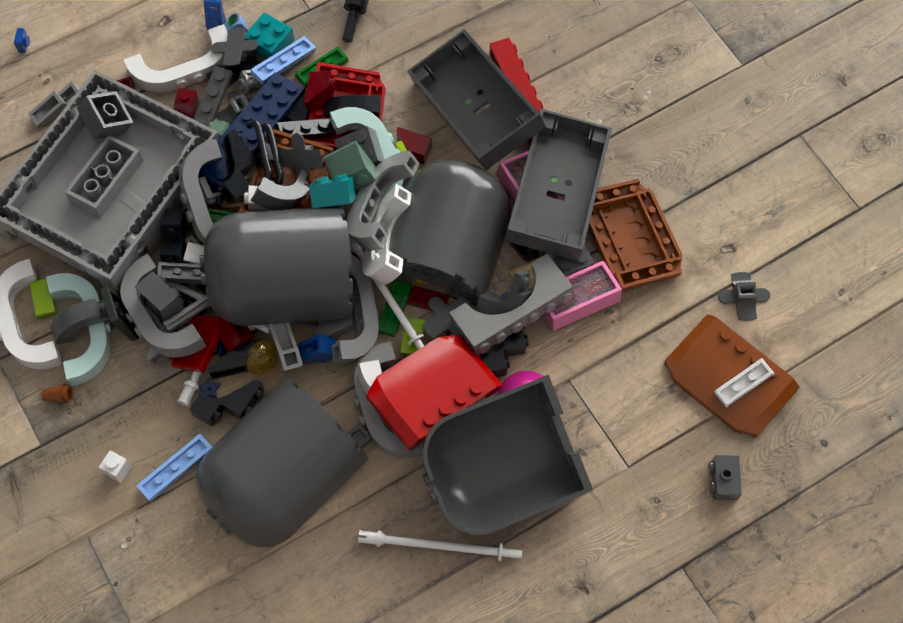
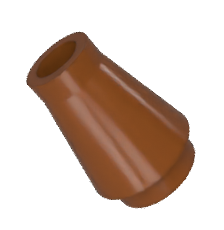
M66 384L43 389L41 398L43 401L67 403L73 399V389L70 385L67 386Z

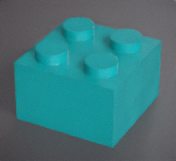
M263 12L245 33V40H256L258 48L251 52L266 60L292 44L294 35L292 27Z
M347 174L336 175L333 179H329L328 176L319 177L314 180V183L309 185L312 209L351 204L356 200L353 176L347 177Z

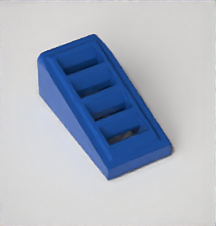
M203 0L207 30L225 25L226 18L222 2L219 0Z

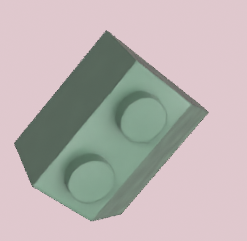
M356 141L324 156V161L332 179L340 174H347V177L353 176L355 190L376 181V166Z

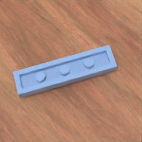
M303 36L252 68L251 74L263 85L274 72L281 74L314 53L316 47Z
M201 434L197 435L137 484V488L151 502L200 462L212 446Z

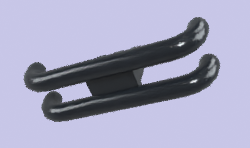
M257 120L248 121L246 127L248 129L255 128L259 145L253 150L254 156L257 159L255 161L257 162L256 168H264V177L272 180L270 162H273L276 173L274 183L282 185L284 179L272 126L269 123L261 124ZM264 130H266L269 143L265 142Z

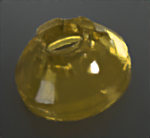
M260 340L251 348L247 358L249 372L255 375H263L276 366L278 358L274 345L269 341Z

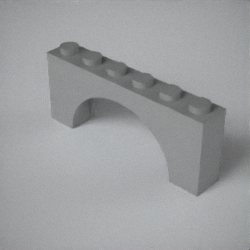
M548 254L531 263L532 274L536 279L535 288L526 302L518 308L503 314L489 315L477 312L469 307L467 303H464L449 312L451 322L477 355L488 351L494 344L503 342L507 336L519 332L525 325L537 321L540 316L552 312L558 305L570 301L574 296L572 284Z

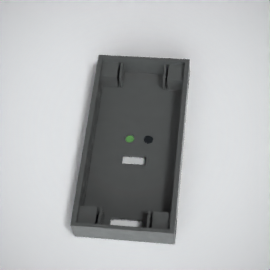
M465 29L407 71L417 88L485 170H488L546 127L540 113ZM489 103L491 105L477 116L474 114L485 104Z
M541 109L540 115L546 127L532 138L504 241L579 261L588 231L612 128ZM551 192L565 196L564 201L548 197L546 194Z

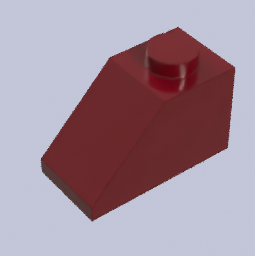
M331 72L309 73L304 104L309 112H314L333 97L337 82Z
M178 88L174 101V110L194 119L199 106L196 91Z
M397 127V140H402L407 151H410L419 163L425 164L432 148V138Z
M218 316L219 339L228 353L248 343L254 337L248 326L232 324Z

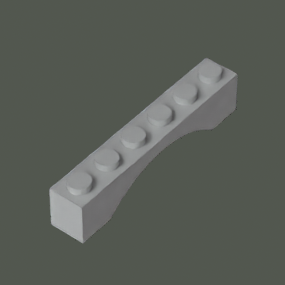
M268 324L281 372L301 368L303 363L290 324Z

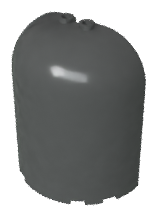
M458 160L435 161L417 170L414 177L409 179L405 187L406 190L412 193L410 206L395 222L389 242V251L403 259L402 273L395 280L411 284L412 278L447 288V295L451 298L458 299L462 296L470 304L477 305L479 296L488 292L511 218L510 199L503 185L486 170L474 164Z
M341 206L233 213L218 220L208 231L204 241L203 255H199L200 267H204L205 273H201V283L206 285V294L210 306L225 321L241 326L351 318L353 303L350 302L353 294V280L349 276L351 275L352 267L347 221Z
M549 375L447 415L435 423L428 432L422 451L425 470L422 477L426 486L430 485L433 492L430 494L434 506L438 504L446 519L457 529L473 535L490 534L593 491L578 451L573 450L561 420L560 414H563V410Z
M286 376L209 449L202 458L197 471L198 492L205 505L209 508L206 512L214 520L218 518L222 522L220 527L227 534L232 532L243 542L257 547L275 546L289 539L368 460L364 451L360 447L357 448L358 445L355 443V440L346 430L342 431L341 426L333 416L302 387L298 388L297 383Z

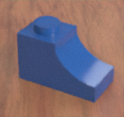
M317 334L297 344L303 365L313 362L325 363L333 359L331 346L336 343V339Z

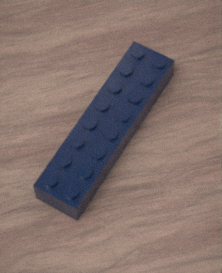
M274 72L217 141L222 158L218 161L204 164L200 168L198 178H206L212 193L219 192L217 188L225 182L228 175L223 137L235 129L242 136L247 147L253 151L259 146L255 128L248 129L246 123L250 120H257L261 124L269 123L273 129L277 130V122H287V115L305 91L304 86ZM264 130L263 133L266 140L267 133L266 130ZM256 162L241 171L242 174L246 175Z

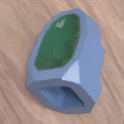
M237 13L230 15L225 22L227 33L229 29L236 27L246 28V32L249 30L243 17Z

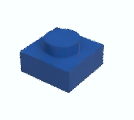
M17 28L14 45L19 53H26L27 46L30 45V37L24 28Z

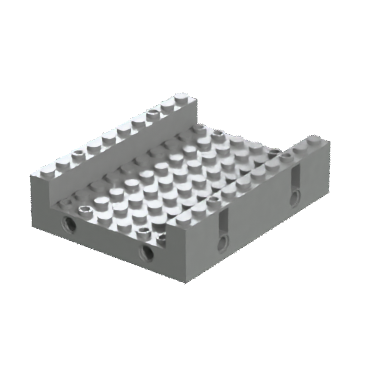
M94 70L1 188L0 234L11 240L18 236L96 278L103 287H109L121 298V282L128 268L147 253L151 257L165 238L161 228V221L166 208L182 209L183 207L180 199L179 172L184 159L198 145L214 139L218 141L219 134L217 131ZM117 91L134 123L122 135L110 136L108 134L106 138L93 140L77 107L88 95Z

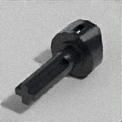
M345 0L344 9L349 12L342 38L345 42L353 41L358 16L366 13L369 0Z

